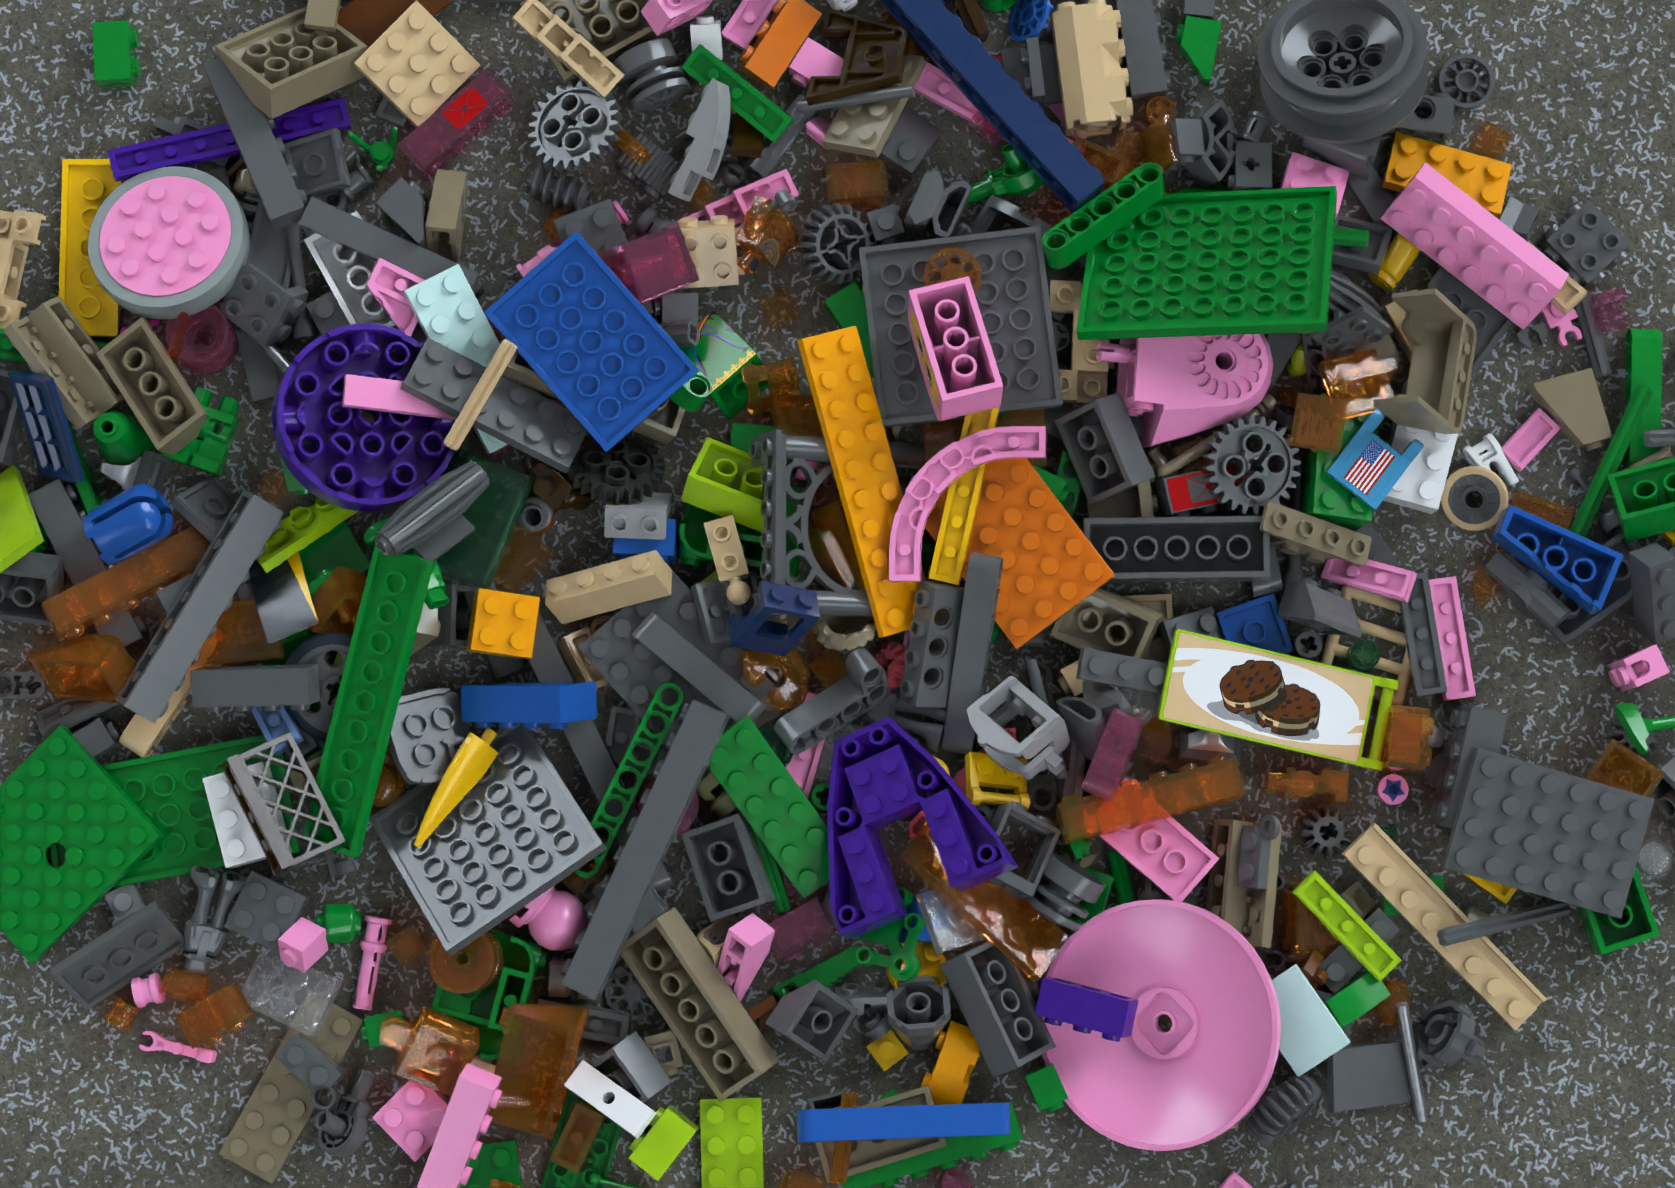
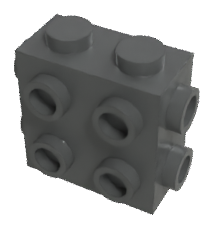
M1589 200L1583 206L1579 203L1575 204L1564 215L1568 220L1561 227L1555 223L1546 231L1543 236L1547 240L1540 245L1544 250L1542 253L1555 264L1557 263L1583 288L1588 283L1594 287L1606 275L1603 269L1610 263L1615 267L1628 255L1624 250L1631 244Z

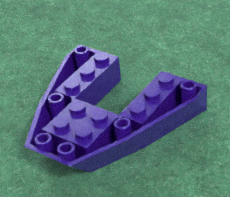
M889 716L835 740L833 746L827 805L830 907L840 935L852 939L908 915L877 830L923 810L952 888L965 891L1018 867L997 833L939 762Z

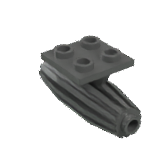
M1332 270L1328 317L1333 321L1328 323L1326 332H1310L1311 338L1339 357L1354 354L1357 349L1369 343L1380 341L1383 336L1392 333L1393 329L1391 325L1385 322L1384 312L1367 291L1345 275Z
M470 461L438 477L402 504L376 532L377 540L375 543L378 549L387 556L389 554L394 557L413 549L421 558L433 562L475 531V527L462 514L490 485L486 472L476 462Z

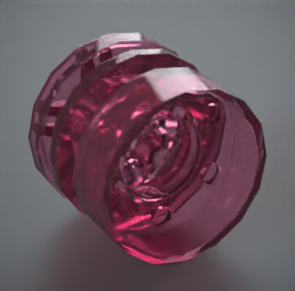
M211 305L190 316L169 319L165 327L166 341L170 350L186 368L200 375H215L227 369L235 360L239 350L233 325L215 305ZM205 337L209 341L207 346H204L201 342Z

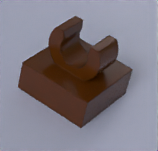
M1315 949L1296 963L1314 990H1316L1319 983L1325 984L1329 976L1324 969L1319 967L1324 957Z
M772 994L746 1012L753 1021L759 1018V1025L766 1032L769 1028L765 1024V1018L772 1014L778 1002Z

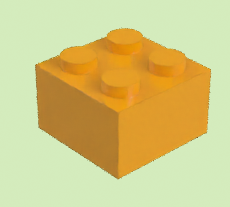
M481 588L475 590L466 651L523 660L531 659L540 597Z

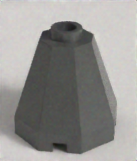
M918 976L906 982L899 981L897 988L893 992L891 989L886 994L889 1024L901 1040L914 1051L927 1050L936 1041L951 1018L948 989L943 985L942 988L936 985L935 980L930 976Z

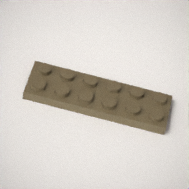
M311 990L219 1154L273 1184L316 1109L311 1101L313 1090L277 1060L275 1056L295 1033L303 1032L340 1065L361 1029L364 1019ZM326 1088L320 1090L318 1094L319 1101L324 1095Z

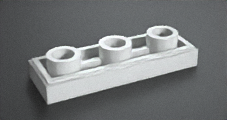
M584 1060L581 1061L564 1084L566 1088L637 1139L656 1115L654 1110ZM611 1097H615L612 1103L607 1104Z

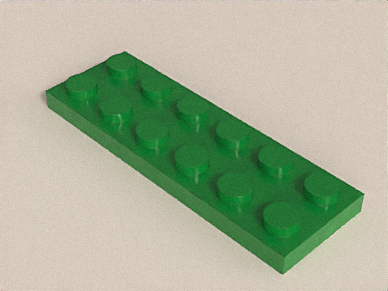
M747 714L723 731L708 763V767L802 898L805 899L829 881L828 826Z

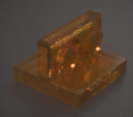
M1376 349L1324 360L1317 366L1339 420L1371 413L1378 409L1374 406V399L1393 398L1394 396L1389 382L1394 373L1399 369L1395 357L1380 360Z

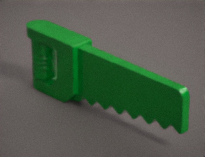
M853 945L809 970L794 975L769 989L771 994L775 993L780 1001L783 996L789 994L786 986L793 982L797 989L813 980L829 988L831 982L836 983L838 981V977H845V972H852L853 967L860 966L855 956L859 946Z

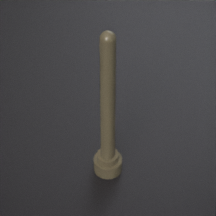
M1266 393L1258 405L1240 418L1243 422L1245 416L1248 415L1253 416L1255 421L1258 416H1264L1265 420H1269L1274 405L1278 403L1270 394ZM1223 428L1218 430L1222 433H1225ZM1214 434L1161 466L1157 471L1158 476L1162 479L1167 478L1211 450L1207 442L1218 441Z

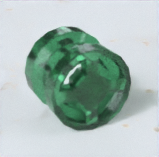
M1359 640L1349 647L1346 659L1352 669L1359 672L1367 671L1375 667L1379 662L1380 650L1373 641Z

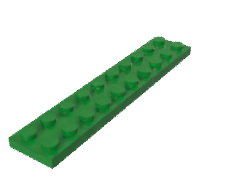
M376 544L316 778V783L345 839L343 844L330 850L352 858L360 857L434 565L433 561L406 552L396 557L389 554L386 556L378 549ZM311 800L308 815L316 817L319 807L316 801ZM306 820L303 836L310 837L314 825L313 822ZM318 825L314 840L325 844L335 840L329 828Z

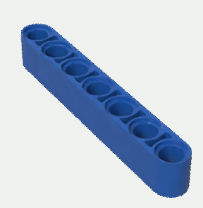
M1009 1103L797 1110L798 1142L1011 1134Z

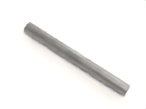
M1399 1002L1396 1004V1011L1416 1122L1428 1121V1114L1407 1002Z

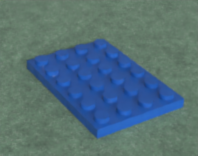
M577 231L483 312L505 338L517 346V351L606 452L611 450L699 372L698 368Z

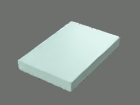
M1297 964L1272 979L1280 1010L1281 1035L1279 1050L1299 1077L1348 1045L1351 1041Z

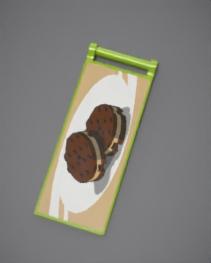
M1176 629L1171 645L1157 718L1166 722L1355 765L1369 770L1382 771L1383 762L1381 761L1393 695L1394 691H1398L1399 681ZM1375 686L1382 688L1369 758H1363L1361 756Z

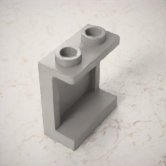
M653 492L651 498L643 495L642 502L632 498L629 505L625 500H620L619 504L615 505L613 499H609L605 506L604 536L606 538L664 540L666 538L667 519H671L672 493Z

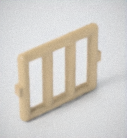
M1348 586L1341 588V597L1351 601V598L1401 613L1399 600ZM1358 619L1362 633L1406 646L1405 634L1403 632ZM1327 635L1320 663L1332 665L1334 656L1396 674L1398 675L1397 681H1399L1398 691H1394L1392 705L1400 706L1403 704L1411 678L1407 648L1401 664L1338 644L1340 636ZM1375 687L1373 699L1380 701L1382 689Z

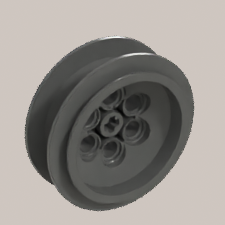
M1403 0L1288 1L1269 19L1262 31L1258 44V64L1261 72L1260 88L1268 111L1277 122L1289 131L1301 137L1323 143H1354L1389 132L1413 113L1426 90L1427 38L1424 26L1415 11Z

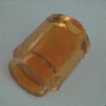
M172 968L170 974L165 973L163 977L162 991L166 992L167 999L191 1003L205 1001L209 991L210 978L203 976L200 972Z

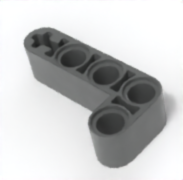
M858 648L849 654L845 661L848 676L785 714L776 722L774 731L792 754L804 752L879 705L888 697L890 686L885 670L867 648Z

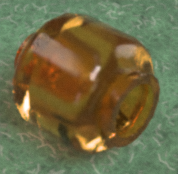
M1383 980L1382 982L1391 995L1373 1007L1371 1012L1375 1016L1381 1017L1380 1023L1399 1026L1396 1004L1407 1002L1411 1016L1413 992L1407 988V983Z

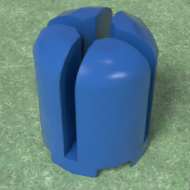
M138 484L90 510L89 514L83 518V529L86 539L93 538L97 547L102 552L98 557L113 566L166 539L174 528L172 510L168 501L158 490L147 484Z

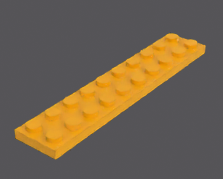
M855 325L800 339L797 342L878 637H886L909 630L913 620L915 594L918 591L919 582L889 581L890 534L893 519L903 494L857 327ZM921 564V580H926Z

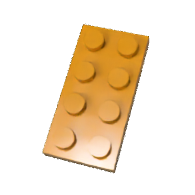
M1396 132L1382 184L1383 188L1401 192L1426 162L1499 219L1512 164Z

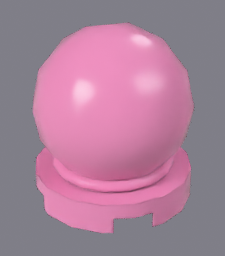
M554 886L516 911V914L508 919L518 928L523 924H528L529 933L539 945L553 951H564L573 948L579 932L582 929L585 931L587 929V913L583 909L584 905L578 897L567 891H555Z

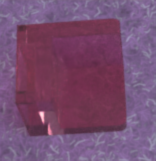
M1625 287L1595 294L1591 298L1601 333L1625 328L1628 325L1622 305L1628 299Z

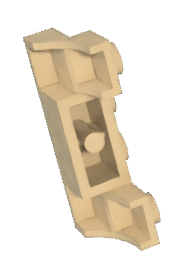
M0 210V328L5 329L10 324L18 321L21 308H26V303L17 300L29 247L23 244L40 245L41 241L37 240L41 220L46 221V216L41 213Z
M1050 280L1051 312L1073 314L1071 369L1059 370L1062 400L1065 403L1085 406L1107 396L1108 369H1114V362L1097 361L1096 354H1100L1101 351H1096L1099 341L1109 343V339L1078 340L1076 331L1083 284H1081V281Z

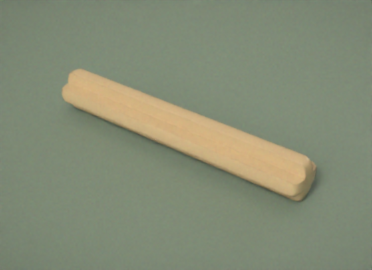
M504 339L446 436L444 444L450 449L457 451L515 354L517 346L511 341Z

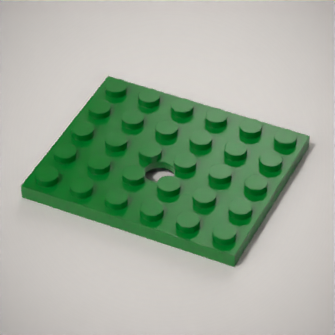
M60 725L0 785V929L30 964L37 963L164 837L65 725ZM55 843L61 844L66 849V861L57 868L51 866L46 857L48 848Z

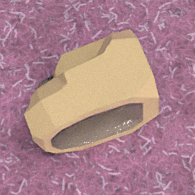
M727 917L716 920L701 930L696 936L716 967L720 961L728 929L739 922L735 918Z

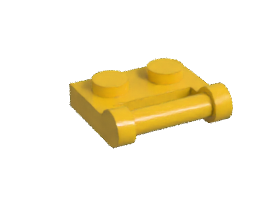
M969 752L965 755L966 797L974 806H979L980 803L1001 805L1014 801L1027 807V810L1029 809L1030 796L1027 793V779L1020 774L1002 768L985 753ZM1016 757L1026 766L1025 758ZM979 786L1014 790V795L982 791Z

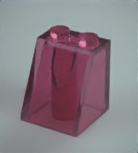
M678 223L659 228L596 252L640 304L649 302L699 280L695 264L685 243L684 234L681 232Z

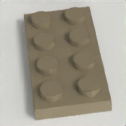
M907 54L901 83L878 89L914 85L915 87L926 66L923 56ZM908 98L840 107L822 140L825 148L878 158Z
M927 1085L856 1108L934 1105ZM944 1137L815 1142L827 1183L947 1146Z

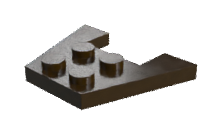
M826 8L822 26L823 37L848 38L840 76H811L806 96L808 106L901 83L911 38L909 29Z

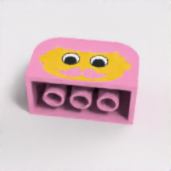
M969 276L909 290L908 320L911 336L938 421L1000 407L1003 383Z

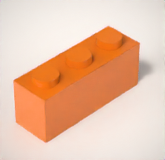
M777 0L771 9L775 13L769 22L765 20L759 26L755 33L758 36L753 46L748 45L739 58L742 63L738 70L766 90L775 87L822 15L821 12L804 0Z

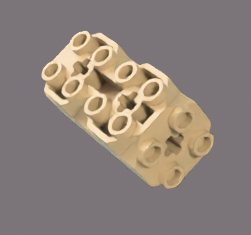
M1089 0L1088 4L1076 5L1075 2H1063L1058 4V11L1053 12L1051 16L1066 136H1072L1073 131H1076L1077 137L1107 135L1112 133L1113 126L1118 125L1119 130L1125 129L1127 123H1130V116L1133 115L1131 97L1126 98V86H1129L1127 68L1120 67L1123 64L1122 57H1125L1124 40L1118 39L1119 28H1121V15L1119 10H1113L1111 5H1106L1105 0Z

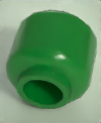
M328 903L323 907L322 914H316V924L326 929L327 943H351L355 936L360 935L361 915L360 911H355L352 904Z

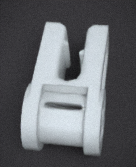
M1488 433L1485 435L1483 441L1473 447L1467 446L1463 449V454L1470 466H1481L1490 469L1489 464L1491 463L1499 473L1498 476H1501L1507 486H1513L1519 482L1504 456L1499 442L1492 434ZM1487 449V452L1479 456L1481 452Z

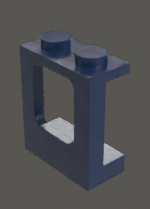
M761 580L759 583L760 601L747 616L733 614L728 619L730 643L733 647L786 656L820 618L816 591ZM773 613L802 617L789 632L787 624L766 620Z

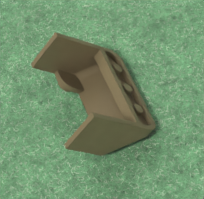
M1436 288L1392 293L1391 299L1406 311L1405 318L1402 321V330L1414 346L1406 395L1396 394L1393 398L1374 399V406L1397 425L1441 434H1458L1461 432L1464 424L1477 341L1475 325Z

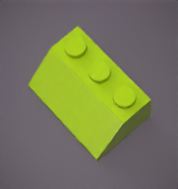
M707 437L688 474L681 501L721 517L733 515L735 522L762 532L764 529V517L761 515V502L764 499V486L761 483V472L764 466L753 467V459H751L750 453Z

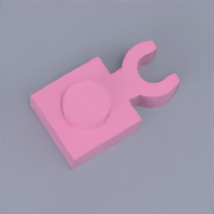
M1550 302L1541 310L1548 329L1558 328L1557 340L1562 347L1568 345L1565 339L1567 332H1571L1575 336L1576 341L1582 339L1580 329L1571 323L1572 320L1578 318L1574 308L1566 316Z

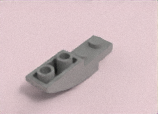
M713 78L703 89L701 94L702 100L697 110L691 114L688 120V128L685 133L695 139L685 150L684 161L679 171L673 175L670 182L671 187L668 191L671 195L688 202L691 201L702 177L710 180L714 179L728 137L730 123L729 86Z

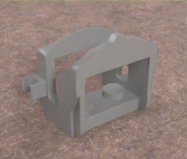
M1009 676L990 693L981 696L967 708L969 721L978 737L979 745L1002 768L1020 774L1027 780L1032 779L1040 771H1045L1046 769L1056 776L1065 768L1061 764L1063 759L1059 756L1070 742L1065 720L1018 681L1016 677ZM1002 703H1004L1003 706L999 708L994 714H992L990 717L988 716ZM1018 714L1021 716L1026 714L1031 719L1036 730L1019 743L1003 727ZM1050 743V745L1047 748H1045L1026 766L1016 758L1022 756L1025 759H1030Z

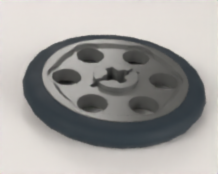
M330 631L305 639L292 651L285 662V665L318 664L320 710L312 712L309 709L291 710V705H285V707L301 730L313 738L326 742L337 695L333 698L334 687L331 684L334 685L342 678L352 639V634L347 632ZM335 650L340 653L342 663L339 666H333L327 661L328 651Z

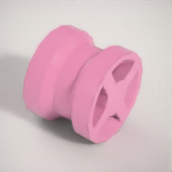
M152 973L145 979L140 977L132 978L131 989L138 1008L146 1007L147 1003L150 1002L156 1004L164 1002V990L158 973Z

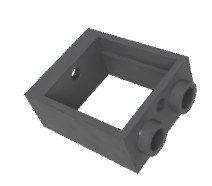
M1011 801L1010 803L997 806L989 824L992 829L1000 836L1006 820L1009 819L1040 836L1023 877L1008 871L988 880V882L1020 899L1033 897L1061 830L1052 826L1053 821L1040 815L1035 817L1026 812L1027 807L1018 802Z

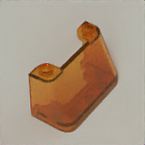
M511 1003L510 1008H503L499 1026L504 1027V1036L494 1071L495 1075L502 1077L498 1089L502 1090L503 1093L496 1108L491 1107L488 1113L489 1116L493 1117L492 1123L553 1139L568 1091L564 1084L572 1075L589 1014L588 1008L574 1005Z

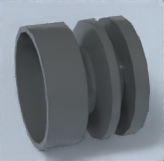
M655 39L637 45L621 54L613 63L624 74L620 80L621 84L630 85L625 93L627 98L631 100L630 105L634 113H646L665 107L680 99L690 89L687 79L683 78V69L681 67H673L678 58L670 39Z
M1052 852L1043 872L1050 879V882L1047 884L1039 881L1036 890L1042 895L1035 892L1033 897L1024 899L1049 921L1059 926L1079 931L1083 923L1073 914L1083 918H1087L1089 912L1080 904L1081 900L1095 904L1106 885L1079 865Z

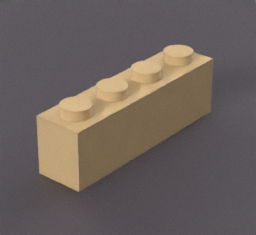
M656 550L548 579L546 582L545 605L561 624L665 597L671 595L672 570Z

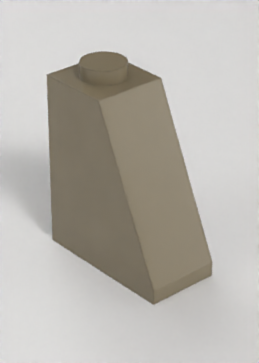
M437 169L425 224L427 247L429 251L457 262L461 254L469 190L467 172Z
M1592 368L1536 382L1528 387L1529 394L1545 413L1561 427L1560 430L1576 449L1586 447L1587 452L1605 447L1604 442L1613 437Z

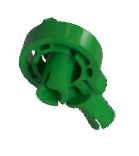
M1007 144L1000 150L1006 163L994 171L988 170L987 178L970 185L971 191L968 203L973 205V203L991 195L998 196L999 198L1006 194L1008 196L1028 195L1035 192L1044 182L1017 152Z

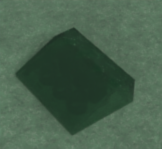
M457 450L440 476L473 461L486 472L490 485L462 514L475 527V531L439 557L437 562L443 576L477 588L489 590L535 478L476 455Z

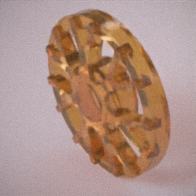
M946 248L935 253L927 262L924 271L925 286L969 276V278L976 280L973 287L974 294H976L981 282V269L977 260L969 252L959 248ZM951 254L961 255L959 264L951 263ZM939 257H942L947 263L943 269L934 263ZM971 262L975 269L964 272L962 266ZM929 273H941L940 280L929 281Z

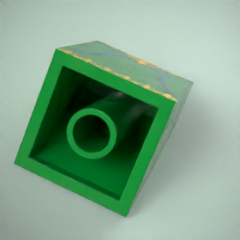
M713 310L697 323L700 331L699 343L695 347L680 349L698 370L710 380L712 391L708 398L730 421L769 387L774 380L758 355Z

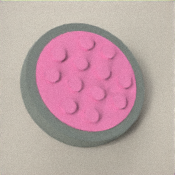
M181 166L161 167L146 171L118 186L104 200L96 212L88 238V253L91 266L105 292L126 310L139 316L153 319H176L190 316L219 301L233 287L242 266L247 263L250 250L249 226L244 211L233 193L212 175L198 169Z

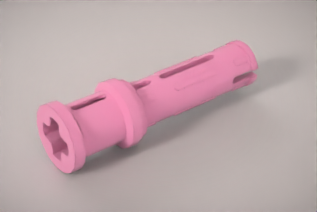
M365 915L364 920L367 922L364 940L360 941L359 945L361 946L360 949L363 950L352 1007L372 1010L381 954L387 950L388 945L385 944L388 925L392 924V919Z

